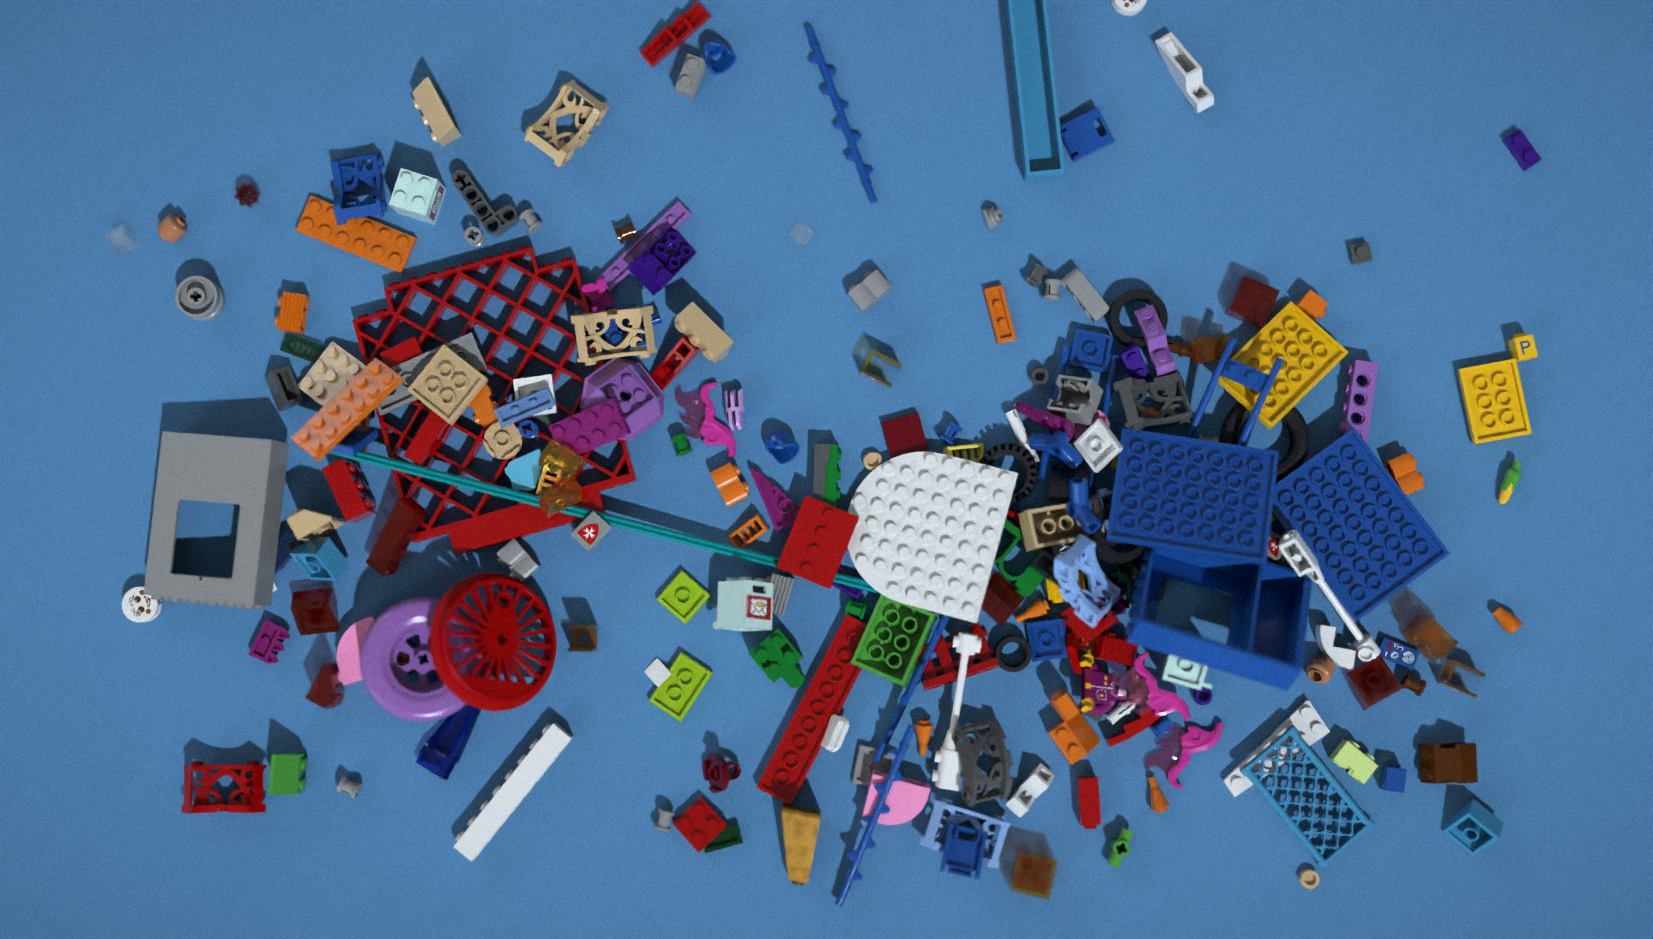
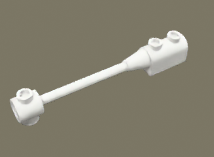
M1295 529L1286 532L1281 536L1278 545L1299 577L1306 574L1312 581L1318 584L1356 638L1353 646L1358 651V657L1362 661H1371L1376 658L1381 652L1380 648L1370 634H1362L1356 624L1346 613L1325 582L1318 565V560L1304 542L1300 533Z
M959 632L958 636L953 637L952 647L956 648L957 653H961L950 728L947 731L940 751L936 750L934 762H938L937 770L933 769L931 781L935 782V786L942 789L955 791L959 789L962 763L956 745L952 740V735L959 721L969 655L980 653L982 638L973 633Z

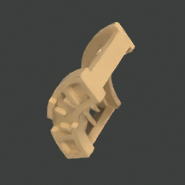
M574 80L562 84L559 89L560 93L551 107L537 122L530 124L525 131L524 141H530L554 159V164L559 168L574 156V151L578 146L581 148L591 137L589 132L594 129L593 126L600 124L609 108L608 104L600 102L576 84ZM572 91L582 97L579 106H576L575 96L573 101H568ZM585 100L592 106H594V108L584 106ZM576 114L575 125L579 132L577 134L565 132L557 136V118ZM581 114V119H586V122L584 124L579 123V118ZM540 132L546 133L542 138L538 136ZM568 137L571 140L568 143H565V140L563 138Z
M653 306L630 307L621 310L611 309L597 313L590 312L570 316L571 324L575 325L579 355L577 362H585V365H595L598 360L639 355L640 358L651 357V353L658 352L657 348H655L651 317ZM642 316H643L644 330L639 329L640 324H641ZM625 318L629 319L627 325H632V327L623 326L622 320ZM610 319H614L622 330L629 332L626 338L616 347L600 337L609 328ZM602 322L604 324L603 329L596 332L595 330L599 329L596 326L597 323ZM584 325H585V327H586L588 333L590 334V335L587 336V337L585 336V328H584ZM637 333L645 334L647 347L639 348L636 346L637 341L643 342L640 337L636 336ZM593 339L594 342L590 344L589 349L595 347L596 352L588 355L586 341ZM629 344L630 347L633 349L623 351ZM602 348L609 351V353L601 354Z

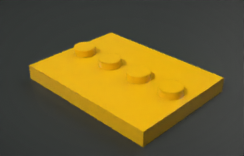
M1516 359L1457 370L1473 445L1532 434Z

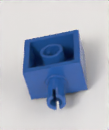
M633 304V305H630V306H627V307H624V308H621V309H628V308H630V307H637V306H636V304ZM659 312L651 314L653 326L662 323ZM643 317L641 319V324L639 327V329L644 330ZM625 318L622 320L623 326L632 327V325H627L629 319ZM610 319L609 328L604 334L607 343L616 347L626 338L629 332L626 331L623 334L620 331L622 329L618 327L614 319ZM637 333L636 336L640 337L643 342L637 341L636 346L646 345L645 334ZM630 344L623 351L631 350Z

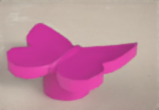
M599 278L595 283H587L581 286V291L586 295L588 301L591 302L590 311L592 313L602 312L605 310V307L613 306L612 296L605 292L607 286L605 279Z

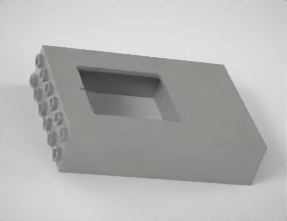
M162 431L144 595H150L152 600L222 605L248 609H263L264 606H271L289 449L288 443L269 439ZM181 500L240 505L233 575L231 579L202 576L201 580V576L172 573Z

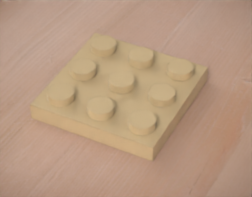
M331 341L298 384V388L324 407L366 365Z
M443 344L407 391L450 425H453L489 379Z

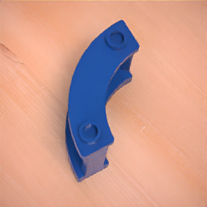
M379 152L332 160L330 164L334 186L339 189V194L335 195L333 206L337 225H344L350 219L379 214L380 218L384 217L385 212L388 211L382 168L385 165L383 157L379 156ZM372 159L373 168L368 170V165L365 163L362 171H360V161ZM355 162V168L342 165L344 163ZM359 180L365 182L373 189L369 196L361 202L357 197L347 195L357 189ZM348 181H352L351 185H347L346 183Z

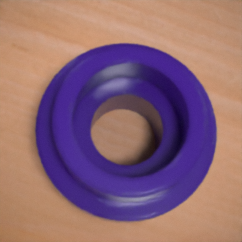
M1203 686L1201 690L1194 689L1193 700L1199 705H1207L1212 700V692L1209 688ZM1200 692L1205 693L1204 699L1199 698Z

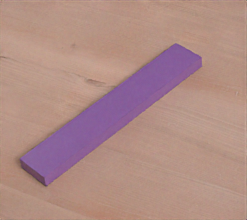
M678 200L596 280L599 278L605 279L607 284L606 290L611 293L631 274L627 267L669 226L676 231L692 214Z

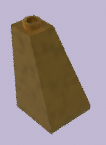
M783 804L781 812L788 880H792V884L803 886V883L808 884L821 811Z

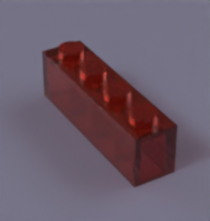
M411 497L398 498L366 563L381 576L394 574L399 568L402 557L407 553V548L415 537L418 526L424 519L423 516L426 509Z

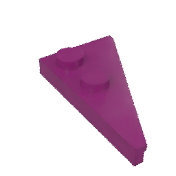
M1016 401L1013 409H1016L1053 432L1062 431L1069 436L1070 440L1074 436L1072 421Z
M755 468L750 469L775 531L778 532L792 526L800 507Z

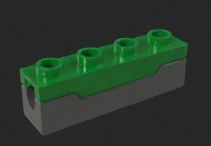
M815 444L813 498L836 507V499H840V488L836 487L837 480H841V468H837V461H841L842 449H838V444Z

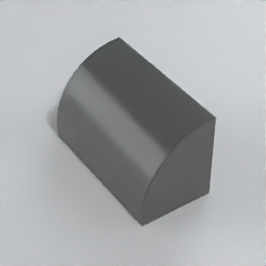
M290 365L273 369L266 375L265 379L278 412L295 407L303 401Z

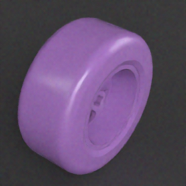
M422 597L399 602L380 614L364 637L360 652V670L363 682L375 702L396 717L416 722L435 721L454 714L466 705V703L449 691L441 679L432 684L427 682L426 673L433 669L436 670L432 661L430 647L427 643L432 617L441 599ZM456 607L455 614L475 624L468 614L459 607ZM451 619L449 630L477 634L476 631ZM417 634L420 637L421 644L419 647L412 649L407 645L406 639ZM449 636L450 648L476 643L475 639ZM474 647L451 652V655L456 664L478 650ZM398 652L409 654L410 662L403 666L397 665ZM427 654L429 662H424L422 665L419 664L418 656ZM479 655L458 668L459 672L462 675H468L482 656ZM486 662L475 674V676L482 677L486 667ZM411 669L419 672V679L416 684L405 679V674Z

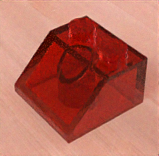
M995 572L989 579L981 610L995 623L1002 626L1019 607L1025 596L1019 595L1007 580L998 572Z
M332 588L293 592L291 611L300 635L339 631L337 600Z
M1381 655L1347 673L1353 695L1364 711L1402 689Z
M335 662L323 663L305 699L325 709L335 708L337 705L340 706L345 697L343 695L345 688L342 682L338 680L337 671L339 669Z

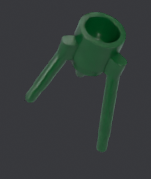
M1124 563L1118 566L1117 571H1112L1108 579L1112 582L1116 578L1119 583L1127 584L1126 608L1128 609L1130 607L1131 583L1133 581L1131 575L1133 569L1129 564Z

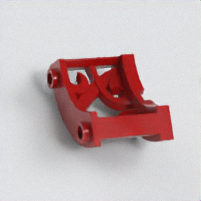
M191 761V765H184V805L181 806V813H218V809L219 812L228 811V813L266 812V804H263V775L266 765L259 764V761H247V764H203V761ZM209 769H221V770H219V771L216 772L214 775H212V772H211ZM233 769H243V770L240 772V775H239V774H238L236 771H234ZM194 771L204 773L202 779L196 778L198 782L204 783L202 787L193 785ZM253 771V777L248 778L247 772ZM226 774L240 786V789L235 790L229 796L228 803H224L220 792L211 788L216 781ZM252 780V786L248 787L246 783ZM193 790H197L198 793L195 797L194 803L192 804V792ZM207 792L216 796L214 802L209 801V797L212 795H206ZM243 792L244 795H240L241 802L236 801V795Z

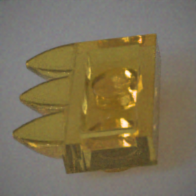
M551 439L540 454L538 463L539 466H544L550 462V473H555L562 469L561 480H566L571 476H575L585 460Z

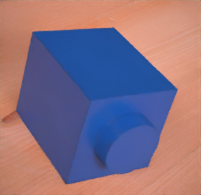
M1389 763V766L1382 765L1379 789L1404 793L1407 770L1401 768V764Z

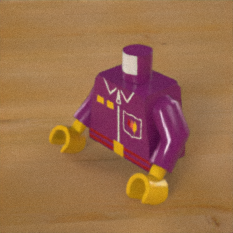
M1088 653L1081 656L1084 661L1080 662L1081 667L1087 668L1081 675L1082 712L1088 711L1099 716L1112 709L1116 699L1125 700L1126 688L1116 687V678L1099 667L1094 662L1093 656Z

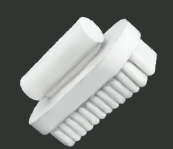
M833 714L829 720V728L826 730L821 746L825 747L828 751L836 752L841 748L850 725L846 716Z

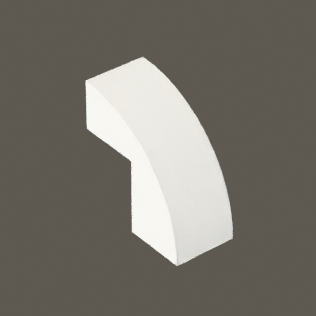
M1316 624V640L1323 655L1329 657L1336 666L1353 670L1356 651L1333 647L1336 627Z
M1040 763L1019 785L1005 805L1020 818L1029 810L1034 800L1050 786L1055 775Z

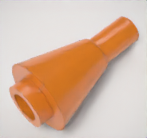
M1040 597L1026 611L1016 615L1015 619L1020 623L1028 618L1049 615L1048 610H1050V606L1046 599L1042 600Z
M918 719V722H915L914 725L919 743V755L926 756L927 743L934 724L930 723L929 719Z
M1156 777L1148 778L1151 788V811L1155 810L1156 814L1167 811V807L1170 805L1158 787Z

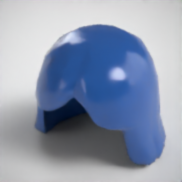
M711 39L703 47V57L712 74H722L736 61L735 52L722 40ZM721 53V57L718 60L712 59Z
M783 430L772 431L765 441L766 450L774 456L779 464L790 462L799 452V444ZM779 445H780L781 447H783V449H775V448H776L777 446H779Z

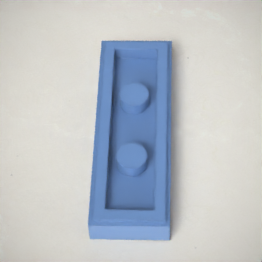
M546 387L494 409V413L501 428H504L554 407L556 404L549 388Z

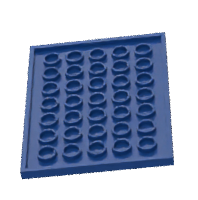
M1122 428L1120 443L1124 448L1118 453L1106 540L1259 565L1266 564L1279 451L1142 430L1132 431L1129 428Z
M1355 428L1349 430L1275 484L1272 507L1273 516L1285 532L1295 529L1300 533L1302 539L1318 560V565L1325 582L1353 622L1361 619L1450 554Z

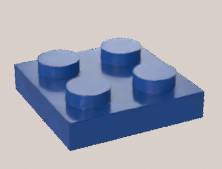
M1064 618L1026 623L1029 645L1032 651V662L1069 657L1066 649L1067 631Z

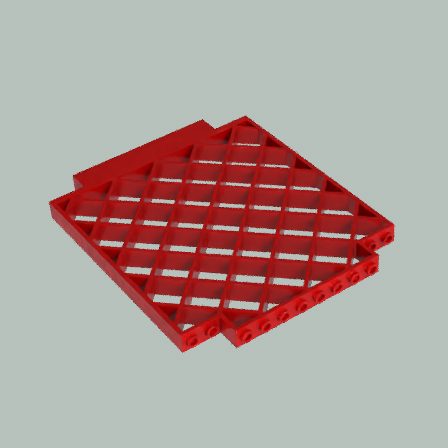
M523 246L518 248L516 252L505 251L500 253V256L494 258L487 256L481 258V261L476 263L469 261L463 263V266L458 268L451 266L445 268L440 273L433 271L426 273V276L422 278L416 276L408 278L407 282L390 283L388 284L389 287L384 288L389 306L388 311L387 309H380L376 311V314L370 316L369 314H362L357 316L358 319L352 320L363 363L367 366L375 357L379 359L380 353L384 349L390 348L387 344L401 320L423 332L418 340L422 350L430 337L443 344L448 343V341L433 334L438 322L448 308L468 319L459 337L471 333L475 324L498 336L484 360L489 370L510 381L498 402L500 407L506 405L514 391L513 379H520L533 356L556 369L552 375L554 386L562 373L583 384L584 379L565 369L577 348L576 335L553 324L566 299L583 307L585 313L591 312L588 299L581 291V286L584 284L576 259L569 257L562 259L561 263H546L542 265L543 268H540L535 250L532 247ZM531 256L535 273L532 274L511 261ZM501 264L488 287L466 275V273ZM509 267L531 278L517 303L495 291ZM572 267L574 269L563 290L541 279L543 275ZM455 277L443 299L420 288V286ZM463 279L485 291L471 316L449 304ZM576 282L582 301L570 295ZM537 283L560 295L547 319L524 307ZM409 289L397 310L393 294ZM418 292L439 303L426 328L404 317ZM492 295L514 307L501 332L478 320ZM521 311L543 323L530 348L507 336ZM392 318L379 341L366 335L363 331V325ZM550 328L573 340L559 365L536 353ZM366 339L377 345L371 356ZM504 340L527 352L513 378L490 366ZM595 347L590 348L591 351L596 352ZM604 359L599 360L594 371L605 364ZM485 369L480 373L484 376L488 369ZM582 392L572 410L556 403L557 408L569 414L568 417L577 414L580 410ZM412 402L418 408L404 432L389 425L386 414L381 416L377 407H375L389 458L398 460L408 440L412 442L413 438L411 435L424 412H431V409L424 403ZM537 416L528 417L527 420L534 422ZM459 418L453 425L448 424L423 467L431 468L436 458L439 457L459 468L458 476L464 477L468 473L482 482L498 485L508 463L517 458L514 456L504 459L493 480L490 482L469 470L477 453L484 444L485 431L489 426L484 427L480 435L477 436L456 424ZM531 425L530 427H525V430L527 432H532L533 429L531 428ZM454 427L476 439L462 465L440 453ZM390 430L401 436L395 448ZM538 432V436L552 443L542 460L541 476L547 456L552 458L557 450V446L553 439ZM615 440L622 444L624 454L613 473L589 460L595 449L586 452L584 456H576L581 459V462L567 486L560 483V487L565 489V492L557 493L555 500L606 513L601 491L637 481L627 441ZM587 463L611 476V479L573 489ZM625 463H627L629 474L619 476ZM392 470L411 543H418L449 534L455 555L584 519L518 502V505L481 515L492 495L484 493L475 511L452 499L458 486L450 485L446 494H443L423 482L425 478L417 476L415 478L408 473ZM402 476L413 481L407 493ZM420 486L443 498L429 523L412 515L410 503ZM525 490V493L531 494L533 490ZM449 502L472 515V518L435 528ZM414 522L425 527L426 530L417 533Z

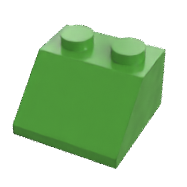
M279 752L272 754L268 794L302 793L306 786V778H304V770L308 766L306 753Z

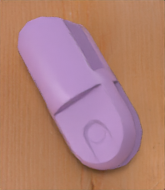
M735 389L731 390L730 393L726 390L724 391L725 408L728 414L729 426L733 431H736V427L738 430H741L743 428V412H745L743 389H738V394Z

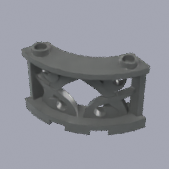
M1178 372L1153 378V382L1148 383L1145 382V379H1135L1132 377L1113 383L1115 391L1120 393L1128 420L1125 426L1132 429V431L1154 429L1175 424L1183 426L1189 424L1190 420L1194 417L1183 377ZM1177 385L1179 386L1181 396H1175ZM1158 390L1162 392L1161 396L1157 394ZM1147 392L1155 401L1164 402L1160 411L1155 416L1140 405L1145 400ZM1183 402L1186 412L1183 414H1176L1174 410H1179L1181 406L1179 404L1172 403Z
M996 717L989 718L985 722L964 726L956 725L952 735V740L960 755L963 770V783L960 794L969 807L974 806L975 803L1000 798L1002 801L1007 800L1010 796L1013 777H1010L1009 767H1012V757L1010 749H1006L1003 740L1006 739V736ZM972 733L976 739L974 737H967V734ZM982 749L989 756L994 757V764L989 768L987 776L977 766V760Z

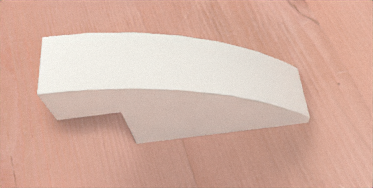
M1172 32L1157 39L1155 44L1164 63L1195 111L1199 113L1214 104V95L1203 83L1202 67Z

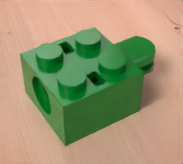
M779 628L748 653L773 683L780 677L792 688H797L804 682V674L796 665L803 659V656Z

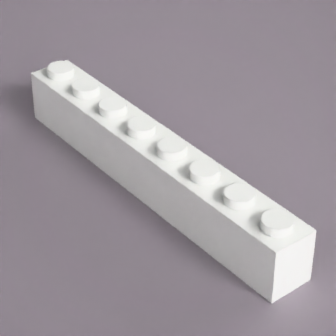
M556 722L552 725L548 724L541 732L544 734L540 740L536 739L530 745L531 751L527 756L523 754L517 762L519 766L516 770L513 771L511 769L504 779L507 781L504 785L497 786L492 793L494 797L491 801L486 800L480 807L482 812L478 817L474 815L467 823L469 828L466 832L461 831L455 838L457 843L453 847L471 862L480 854L572 740L573 736Z

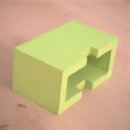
M1342 740L1328 758L1340 768H1348L1349 770L1346 773L1357 782L1365 784L1378 767L1374 763L1375 758L1367 752L1363 754L1358 750L1360 746L1354 741Z

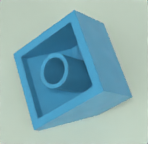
M314 537L289 552L310 580L337 581L349 565L344 554L338 550L334 541L329 537Z
M1471 799L1458 809L1442 832L1474 856L1500 838L1504 823L1475 799Z

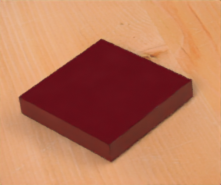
M918 412L881 422L891 459L907 453L928 450Z

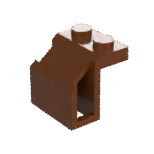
M1418 743L1420 783L1443 784L1457 782V784L1478 782L1476 743Z

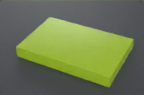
M683 652L679 653L669 668L672 674L656 688L648 700L680 722L713 674V672Z

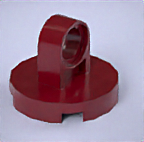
M719 753L708 754V760H704L703 763L704 779L709 781L711 786L708 788L711 792H724L729 781L735 780L740 776L741 767L736 762L725 761ZM733 765L735 768L734 773L729 775L728 768Z

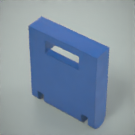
M1099 107L1060 125L1061 131L1066 129L1061 134V139L1069 155L1078 153V155L1072 158L1073 162L1115 142ZM1098 119L1106 133L1102 137L1099 136L1093 124Z
M355 426L329 452L354 457L377 438L378 431L367 427Z
M949 823L940 871L944 872L946 865H948L947 873L969 878L972 877V871H975L974 879L979 880L988 832ZM958 832L976 835L975 842L958 839Z

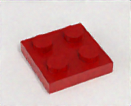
M700 797L672 823L698 853L728 826L703 797Z

